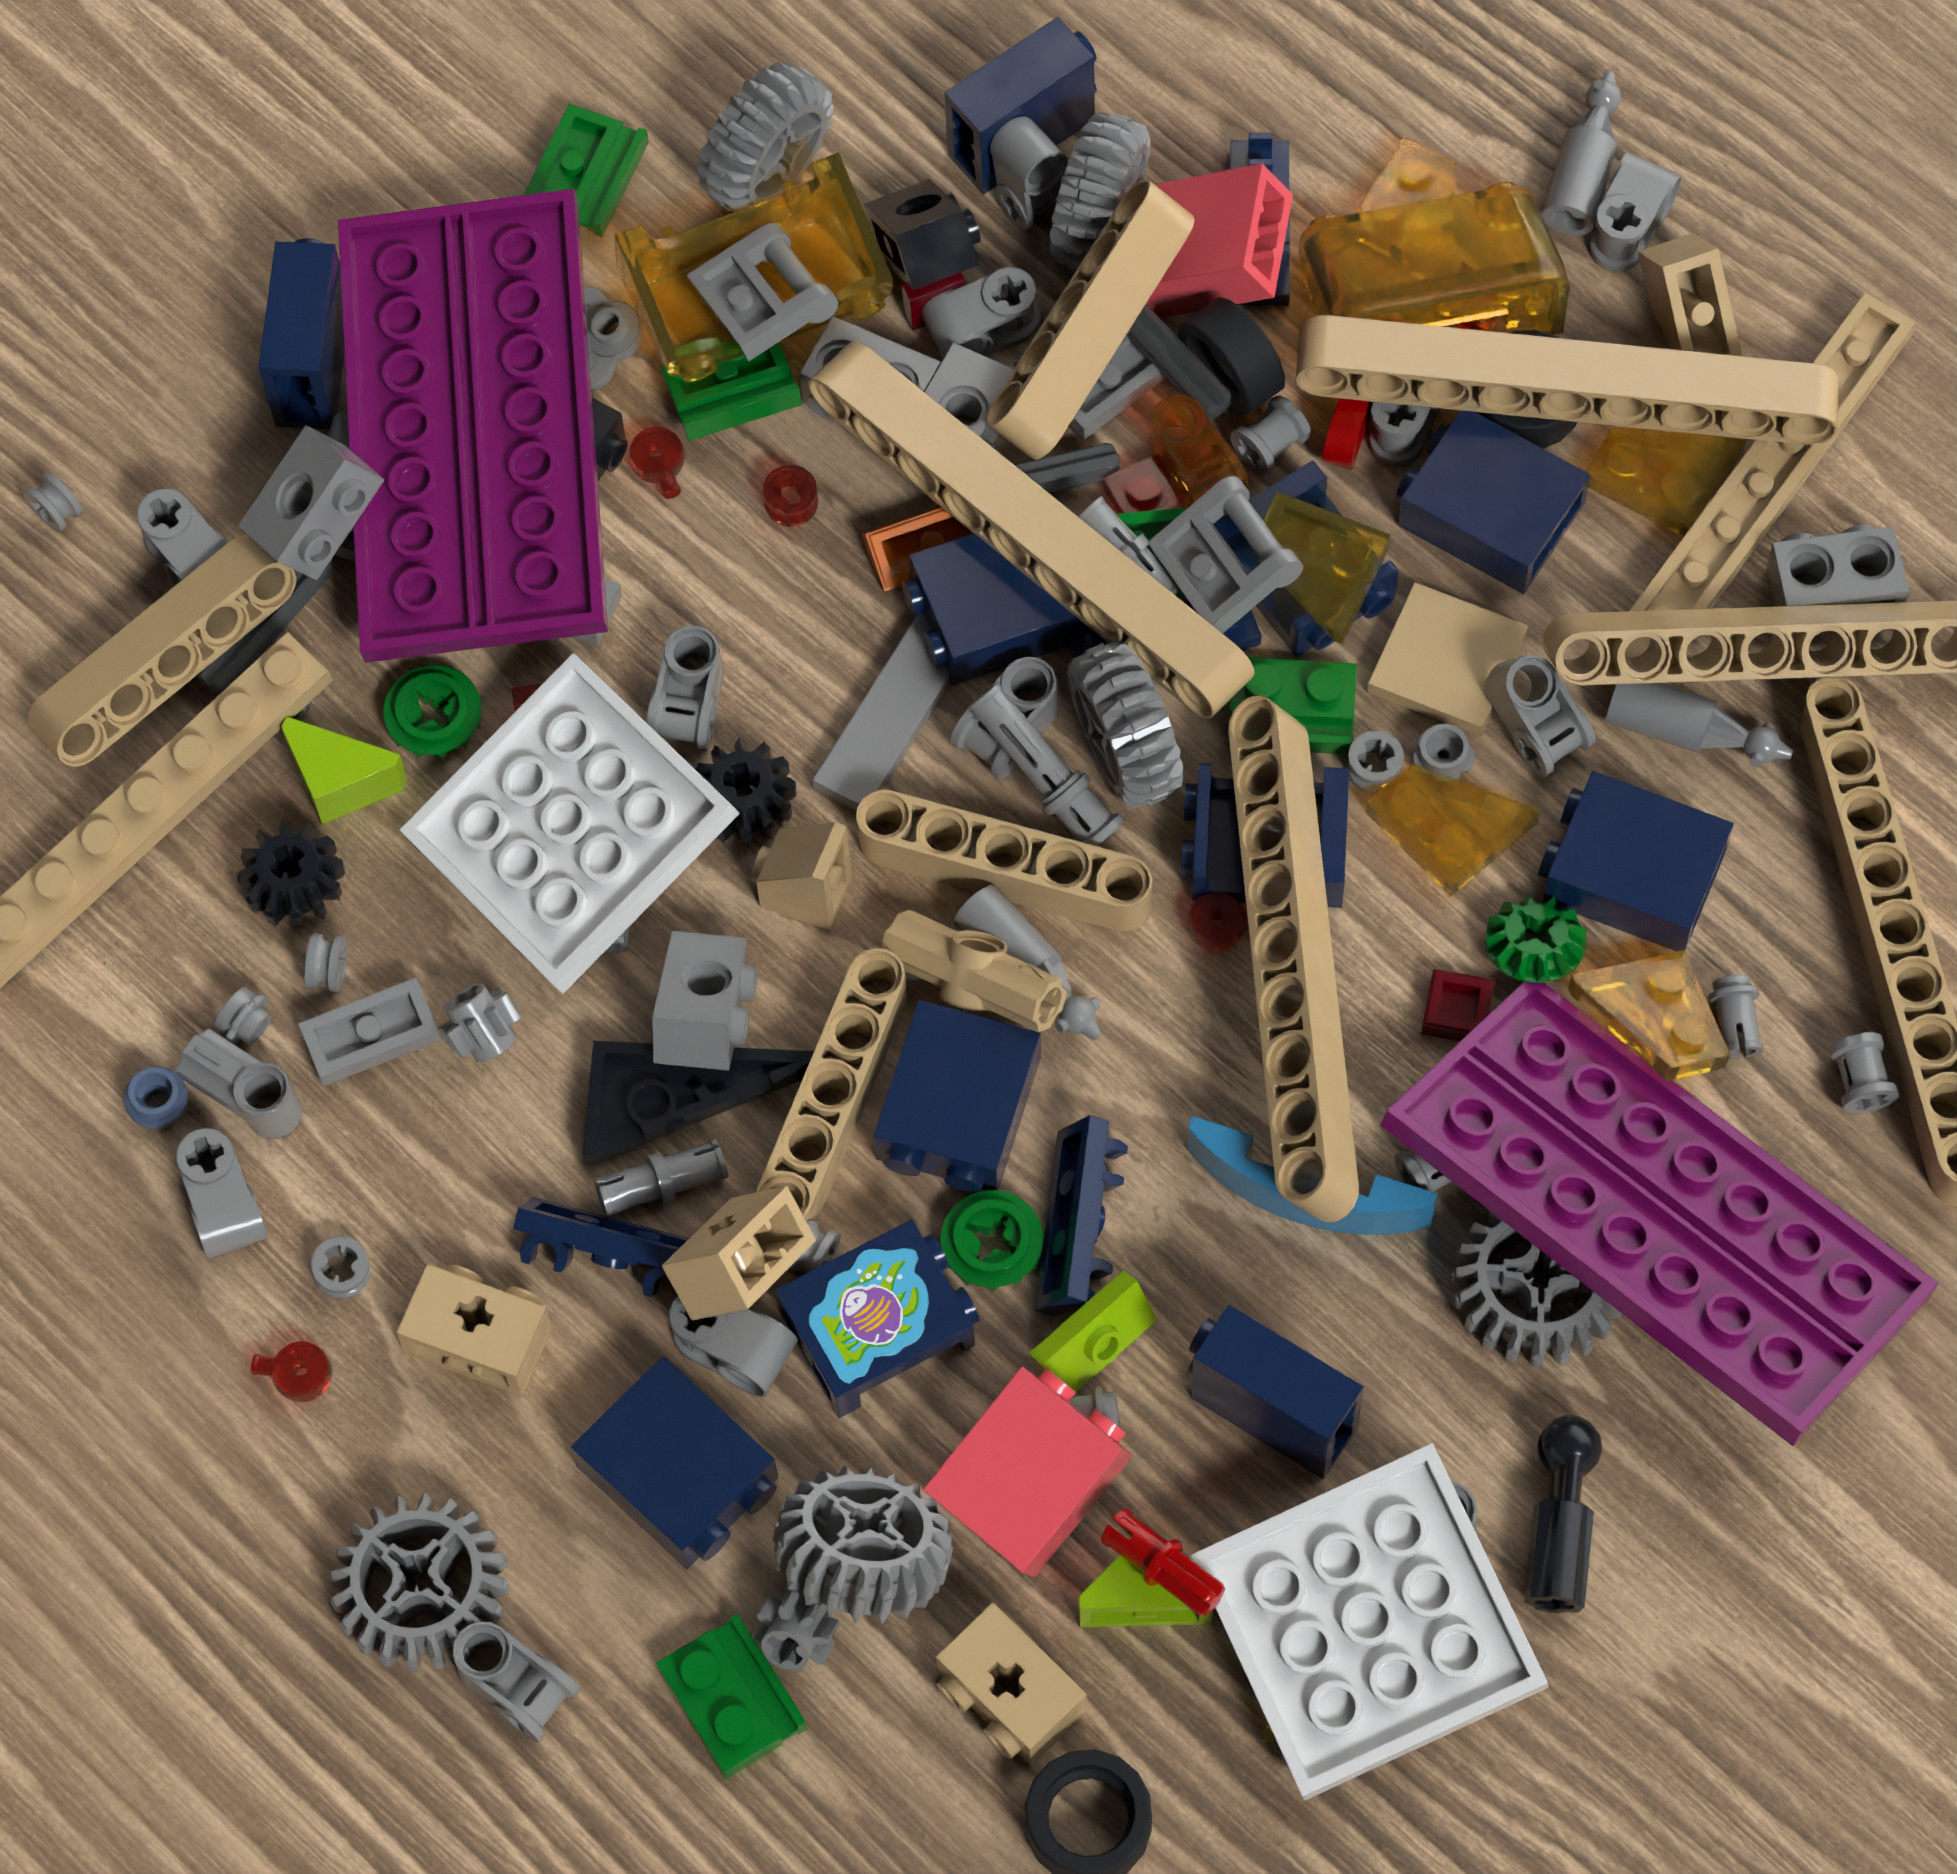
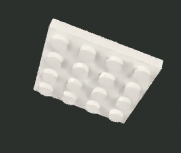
M573 652L413 815L400 831L564 994L740 813Z
M1433 1443L1191 1555L1197 1564L1220 1580L1225 1587L1224 1594L1216 1610L1304 1801L1549 1688L1544 1673Z

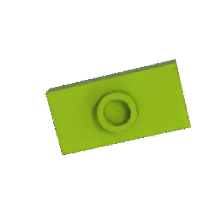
M1123 1270L1030 1351L1028 1355L1039 1376L1047 1368L1077 1392L1153 1325L1157 1318L1138 1281Z

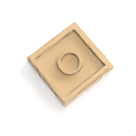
M1415 582L1368 682L1367 693L1481 737L1494 710V706L1490 703L1486 693L1488 675L1498 663L1518 657L1527 637L1529 626Z

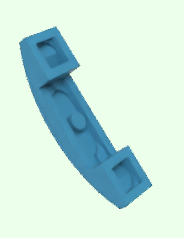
M1191 1117L1188 1126V1152L1210 1175L1233 1193L1272 1214L1318 1229L1362 1235L1397 1234L1431 1227L1438 1193L1378 1174L1375 1176L1369 1196L1358 1194L1354 1208L1346 1217L1336 1222L1328 1223L1318 1220L1281 1196L1275 1183L1274 1167L1251 1160L1253 1135L1198 1117Z

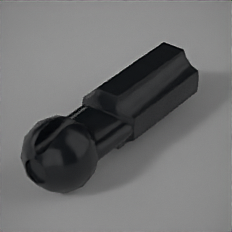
M1564 1415L1554 1419L1542 1431L1537 1445L1540 1461L1552 1476L1549 1498L1538 1502L1533 1510L1524 1603L1532 1605L1536 1610L1556 1614L1563 1612L1578 1613L1585 1607L1594 1511L1580 1502L1582 1479L1597 1465L1603 1450L1600 1434L1590 1421L1577 1415Z

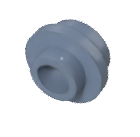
M150 1067L138 1072L128 1083L124 1094V1103L129 1116L135 1123L147 1129H163L173 1125L183 1116L189 1102L188 1090L183 1079L176 1072L163 1067ZM164 1093L168 1095L167 1102L161 1107L150 1108L147 1106V1101L153 1094Z

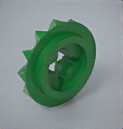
M425 666L408 672L395 682L384 702V722L397 747L402 746L411 751L417 759L422 755H436L444 760L448 752L458 747L467 748L469 738L476 729H481L482 703L477 688L468 677L449 667ZM419 700L425 706L429 704L434 709L446 705L443 711L448 725L445 727L443 724L439 725L433 720L427 721L423 725L424 717Z
M1527 894L1520 903L1512 904L1504 901L1499 913L1494 917H1489L1485 934V947L1491 961L1506 975L1530 983L1551 982L1570 974L1582 961L1586 949V928L1581 927L1579 924L1576 910L1562 909L1558 906L1554 896L1546 903L1533 901L1531 896ZM1530 928L1535 933H1540L1544 930L1548 931L1547 943H1542L1537 938L1525 941V929Z
M998 1190L981 1191L960 1200L947 1214L941 1230V1248L946 1256L949 1268L962 1279L966 1286L974 1284L985 1287L993 1292L998 1287L1009 1284L1018 1286L1025 1275L1033 1268H1037L1043 1247L1042 1225L1032 1207L1018 1196ZM1005 1221L1003 1243L1006 1247L1010 1248V1251L1006 1250L1003 1252L999 1249H994L989 1256L985 1255L981 1261V1241L974 1236V1233L990 1236Z

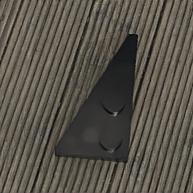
M593 1041L582 1154L584 1163L596 1164L802 1081L814 1051L734 1047L728 1071L653 1063V1043Z

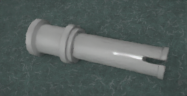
M999 682L985 691L968 707L969 711L977 716L1003 747L1008 756L1014 760L1044 796L1040 801L1043 805V811L1048 816L1055 814L1077 841L1098 846L1121 826L1124 819L1119 813L1111 814L1088 787L1090 778L1086 773L1081 774L1079 770L1072 773L1041 736L1040 732L1004 692Z

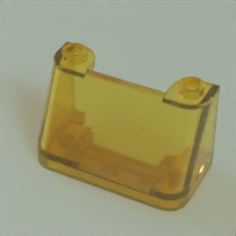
M839 152L811 162L814 177L812 180L803 183L799 189H797L794 180L783 183L782 195L685 231L675 234L672 226L669 225L660 229V239H650L642 224L615 234L616 268L670 376H682L685 382L697 381L714 373L718 368V364L743 356L742 352L695 292L687 274L768 223H776L782 227L790 238V248L815 281L818 284H825L838 299V307L833 315L834 317L842 319L851 315L853 319L859 320L870 317L885 307L884 299L892 291L893 278ZM762 261L755 266L783 303L796 296L795 292L771 262ZM832 317L822 323L815 324L809 322L783 340L826 325Z
M1500 182L1491 185L1486 190L1350 215L1325 214L1312 220L1309 227L1301 234L1299 257L1314 316L1331 315L1447 326L1503 315L1507 329L1519 327V320L1524 319L1530 323L1532 330H1539L1551 335L1563 333L1570 292L1565 267L1531 191L1513 182Z

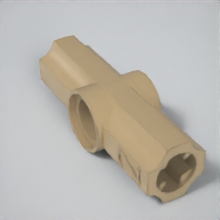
M912 910L898 913L892 925L884 933L881 949H886L896 954L903 963L906 972L941 987L940 997L952 1006L970 1011L991 1010L1036 1032L1051 1028L1053 1021L1063 1010L1067 990L1062 987V979L1006 954L1007 944L994 935L973 930L955 931Z

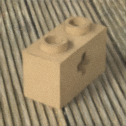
M782 1186L730 1198L662 1267L690 1319L697 1320L749 1309L816 1241V1238L788 1186Z
M427 1264L396 1332L404 1354L523 1397L552 1331L547 1307L542 1306V1300L535 1294L522 1288L509 1286L504 1292L482 1284L483 1279L478 1274L461 1266L448 1265L447 1269L443 1270ZM482 1317L488 1319L490 1326L478 1323ZM465 1323L477 1326L473 1332H468Z
M993 1602L936 1656L937 1673L942 1678L937 1683V1687L954 1707L963 1713L971 1707L988 1724L983 1730L987 1738L1009 1759H1012L1018 1753L1032 1766L1087 1712V1694ZM999 1679L1004 1685L1009 1686L1018 1681L1019 1696L1015 1698L1012 1694L1005 1692L996 1697L995 1682Z

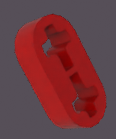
M1339 398L1326 436L1322 462L1349 470L1353 469L1371 419L1373 402Z

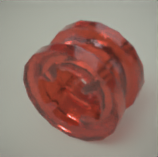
M785 465L773 470L766 477L763 485L765 510L770 519L779 525L794 527L808 522L815 515L818 508L817 485L809 471L800 466ZM793 487L794 492L799 495L800 502L788 505L786 498L782 497V490Z

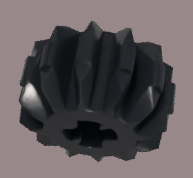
M739 737L734 745L735 752L727 754L722 748L714 745L711 751L713 764L697 763L695 770L740 813L717 838L724 843L735 832L740 833L742 844L748 847L753 840L752 832L759 830L764 836L773 839V836L776 834L774 821L789 822L792 816V807L788 801L796 797L797 790L796 782L792 778L787 777L790 770L789 763L784 756L771 759L770 746L765 741L753 752H748L745 741ZM750 789L749 795L737 796V790Z
M282 819L278 828L280 835L271 837L268 833L258 829L256 839L260 848H242L241 860L246 868L238 872L237 880L240 889L248 892L245 900L252 912L265 911L268 923L274 927L286 915H290L293 926L301 929L304 922L303 914L311 911L315 916L325 919L327 910L323 900H340L342 889L337 880L344 877L345 867L343 860L335 856L337 848L331 837L327 835L317 838L316 829L309 822L296 834H293L290 824ZM294 870L296 876L288 878L287 872Z

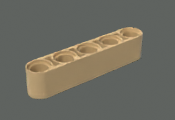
M1147 179L1136 183L1124 195L993 401L986 416V424L1034 460L1043 458L1055 447L1188 238L1195 222L1193 214Z
M247 534L240 535L229 541L40 695L32 704L28 713L30 730L67 766H82L94 760L281 607L291 597L295 589L296 575L294 569L276 561Z
M879 790L870 793L862 799L857 807L856 824L859 847L866 859L876 865L973 892H978L989 885H995L1010 902L1115 931L1128 932L1138 929L1146 923L1151 914L1153 878L1146 864L1133 856L890 790ZM884 821L893 822L899 826V829L887 835L877 834L871 830L877 823ZM940 838H951L959 843L954 849L948 851H938L930 846L931 843ZM1001 854H1010L1019 860L1013 866L1006 868L997 867L990 862L992 858ZM1061 870L1071 871L1079 876L1074 882L1068 884H1058L1049 877ZM1123 886L1135 889L1139 895L1134 899L1123 901L1113 898L1109 893L1115 888Z
M879 948L865 950L856 956L851 963L756 1192L788 1186L796 1203L802 1206L800 1211L806 1222L809 1220L817 1222L906 1008L907 987L904 966L898 956L889 950ZM875 979H884L893 984L891 989L881 994H872L863 989L866 983ZM855 1033L863 1034L871 1039L866 1046L855 1050L847 1049L840 1044L843 1038ZM833 1088L840 1089L848 1094L844 1101L836 1105H825L817 1100L819 1094ZM808 1144L818 1145L825 1150L821 1157L809 1162L801 1161L793 1156L798 1148Z

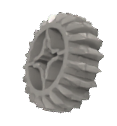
M778 61L771 65L769 69L763 68L759 70L753 81H745L742 90L735 97H730L729 104L725 110L717 114L719 119L714 128L707 132L708 142L700 150L699 157L702 160L697 168V174L700 176L699 185L708 192V196L715 200L716 203L727 211H733L741 217L748 214L753 217L761 213L764 208H772L777 198L781 195L787 196L789 188L796 181H801V175L808 166L813 165L812 159L814 155L823 147L822 139L830 130L831 122L829 119L833 115L834 105L831 103L832 93L823 86V83L804 67L799 68L791 62L783 64Z
M1100 112L1099 114L1095 113L1088 120L1087 124L1082 127L1080 137L1075 140L1071 157L1068 158L1065 174L1061 178V187L1055 199L1057 201L1051 218L1053 225L1049 234L1051 239L1050 250L1055 262L1068 265V269L1076 271L1124 195L1136 183L1145 179L1148 170L1147 162L1151 153L1149 149L1151 140L1146 125L1134 122L1133 118L1117 113L1110 115Z
M1117 640L1105 646L1103 643L1085 650V653L1072 659L1068 668V686L1072 692L1071 700L1076 708V717L1081 724L1084 738L1087 740L1102 774L1107 779L1110 789L1115 790L1118 800L1132 809L1145 804L1150 806L1166 799L1169 794L1182 787L1184 766L1180 759L1181 750L1174 736L1175 731L1170 724L1168 712L1162 704L1159 691H1156L1151 681L1150 673L1145 671L1141 659L1134 654L1133 649Z
M1488 1210L1486 1217L1488 1226L1474 1222L1469 1227L1468 1237L1471 1243L1459 1244L1456 1259L1462 1265L1454 1268L1452 1272V1284L1462 1288L1461 1291L1456 1293L1454 1304L1457 1310L1471 1311L1465 1321V1327L1468 1332H1477L1487 1328L1482 1344L1486 1351L1496 1348L1502 1341L1508 1345L1505 1359L1509 1364L1515 1362L1519 1357L1520 1350L1531 1352L1530 1362L1535 1369L1542 1366L1545 1352H1552L1555 1361L1563 1366L1569 1361V1345L1586 1357L1593 1349L1592 1336L1603 1340L1610 1336L1612 1325L1608 1319L1620 1318L1622 1313L1532 1243L1526 1255L1516 1259H1504L1503 1265L1490 1264L1504 1249L1516 1243L1528 1241L1495 1214ZM1538 1258L1541 1259V1274L1547 1276L1546 1284H1548L1544 1290L1541 1304L1538 1302V1288L1532 1286V1274H1535ZM1493 1292L1499 1293V1299L1512 1300L1521 1305L1526 1313L1527 1320L1512 1314L1503 1307ZM1576 1297L1590 1298L1575 1314L1559 1321L1549 1322V1312L1554 1306L1560 1303H1575Z
M844 1465L835 1477L828 1472L820 1470L814 1481H800L797 1490L793 1492V1495H787L785 1504L780 1508L778 1522H776L773 1535L777 1571L786 1574L787 1589L803 1591L805 1605H813L820 1602L826 1605L829 1617L838 1611L851 1614L855 1624L862 1615H871L877 1622L883 1624L891 1612L900 1618L907 1619L914 1607L926 1608L934 1593H939L940 1586L945 1582L953 1552V1547L951 1546L952 1537L949 1535L950 1531L948 1528L949 1518L939 1514L937 1501L932 1498H921L919 1484L905 1487L898 1484L896 1473L888 1478L875 1476L871 1467H869L864 1474H854Z
M423 1493L418 1500L417 1510H410L405 1498L397 1495L394 1499L396 1514L386 1518L382 1509L373 1506L370 1510V1515L375 1525L368 1530L363 1525L352 1523L349 1529L352 1538L358 1546H338L336 1556L347 1567L338 1568L330 1572L329 1579L332 1585L342 1590L331 1598V1604L336 1613L346 1614L340 1622L346 1636L360 1634L356 1644L359 1651L364 1655L372 1653L380 1647L379 1660L383 1666L389 1668L397 1661L400 1654L404 1653L405 1666L409 1672L414 1673L418 1671L421 1665V1656L429 1655L434 1668L442 1670L445 1667V1658L442 1652L453 1647L459 1632L468 1625L481 1621V1618L489 1620H500L502 1618V1606L492 1598L501 1597L509 1593L507 1579L497 1575L507 1568V1560L504 1553L492 1551L498 1544L495 1532L492 1529L479 1531L482 1521L477 1512L472 1510L459 1518V1505L456 1500L451 1498L443 1503L438 1512H435L432 1496ZM432 1538L431 1542L420 1550L406 1551L398 1547L399 1544L413 1539ZM463 1552L471 1561L472 1576L468 1592L461 1603L454 1597L451 1588L447 1586V1581L456 1569L453 1562ZM379 1563L385 1568L388 1576L392 1579V1584L383 1595L385 1604L375 1613L369 1607L368 1586L373 1570ZM403 1572L411 1578L414 1575L420 1574L422 1581L424 1573H428L437 1594L429 1588L419 1592L417 1585L415 1592H411ZM422 1614H433L442 1619L440 1622L425 1627H406L411 1620ZM468 1647L465 1650L466 1657L470 1655Z

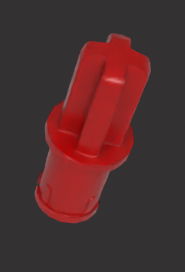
M1127 1508L1119 1511L1112 1518L1133 1537L1127 1539L1108 1524L1101 1537L1102 1544L1112 1548L1144 1573L1143 1580L1149 1586L1159 1584L1198 1615L1206 1616L1217 1607L1225 1591L1223 1583L1182 1552L1183 1546L1181 1542L1177 1539L1167 1541L1134 1516L1133 1512Z

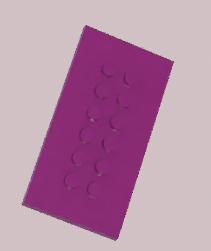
M559 190L338 220L349 449L385 479L353 526L360 654L364 662L608 632L579 207L575 190Z
M1523 982L1386 1111L1380 1124L1399 1141L1791 1446L1798 1442L1930 1299L1939 1284L1545 983Z

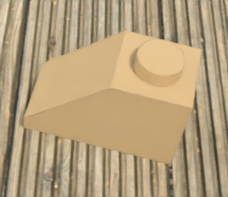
M1691 233L1638 251L1650 307L1670 349L1742 356L1719 249L1696 234Z
M832 822L779 828L772 847L763 846L760 849L751 874V881L757 883L760 907L830 931L852 879L847 826Z

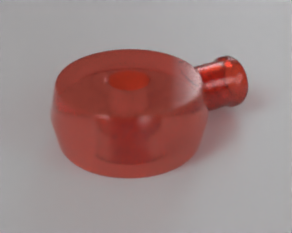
M650 427L644 429L634 437L630 445L628 458L631 468L640 479L648 483L659 484L662 496L665 499L675 498L681 493V487L678 485L676 476L681 472L686 454L683 443L673 431L667 428Z
M1212 892L1201 896L1194 902L1187 916V927L1192 939L1203 949L1215 952L1225 951L1236 945L1245 931H1249L1248 915L1234 897L1226 893ZM1220 920L1222 923L1214 924L1211 921Z
M298 1341L286 1345L275 1357L256 1353L251 1362V1373L253 1375L259 1374L272 1377L276 1390L294 1402H310L319 1398L329 1387L332 1378V1363L327 1353L319 1346L306 1341ZM302 1368L308 1369L304 1375H296L298 1370Z

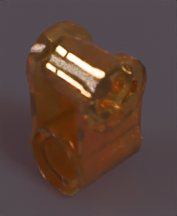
M1174 394L1163 398L1156 404L1152 412L1150 451L1171 482L1176 496L1184 508L1190 507L1216 483L1229 476L1239 477L1245 487L1249 488L1246 471L1237 454L1223 440L1204 412L1203 407L1195 399L1186 395ZM1171 427H1182L1191 434L1182 438H1175L1168 435L1165 430Z

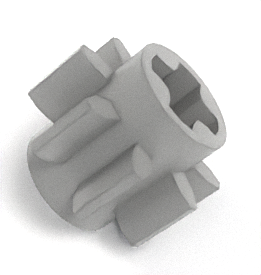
M478 983L461 990L445 1003L443 1010L450 1021L438 1027V1030L452 1052H457L460 1058H464L471 1053L476 1062H485L500 1055L515 1042L516 1035L510 1025L521 1019L522 1016L507 992L502 993L500 988H496L489 993L483 983Z
M788 1590L783 1601L771 1594L767 1596L756 1616L760 1623L752 1636L754 1640L761 1642L762 1652L772 1664L782 1669L802 1672L809 1658L821 1665L825 1663L835 1644L832 1637L840 1623L838 1619L828 1616L827 1606L823 1603L805 1605L803 1591Z

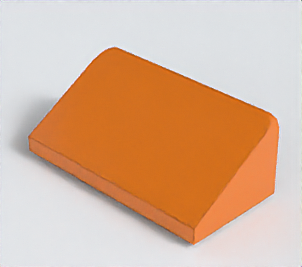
M940 505L859 532L884 592L902 586V581L909 579L910 554L974 534Z

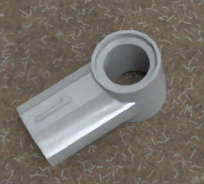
M209 1028L199 1035L195 1034L182 1050L181 1059L176 1068L177 1075L246 1120L250 1128L257 1135L267 1139H278L290 1134L298 1126L302 1118L303 1107L289 1078L279 1066L260 1062ZM270 1093L281 1094L278 1101L272 1106L263 1109L255 1108L263 1096Z

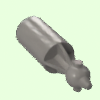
M1607 71L1601 79L1596 80L1588 88L1586 103L1590 109L1589 112L1575 127L1565 133L1542 212V219L1546 225L1560 233L1581 236L1590 233L1594 229L1598 207L1602 201L1617 148L1609 115L1619 107L1621 93L1615 82V73L1612 71Z
M1666 683L1616 684L1605 719L1606 723L1699 754L1702 748H1744L1745 754L1750 759V764L1755 767H1759L1762 763H1768L1773 759H1791L1793 753L1790 747L1780 741L1778 734L1774 731L1775 727L1771 723H1764L1763 726L1755 727L1750 731L1746 730L1717 707V700Z
M995 885L986 886L971 896L962 905L954 918L956 927L960 931L973 930L994 935L1007 944L1006 954L1061 978L1062 987L1067 990L1063 1010L1058 1014L1059 1020L1055 1022L1056 1029L1060 1033L1067 1030L1074 1034L1082 1033L1093 1040L1099 1039L1102 1034L1096 1022V1010L1100 1008V1003L1095 997L1088 1000L1082 996L1072 995L1062 964V956Z

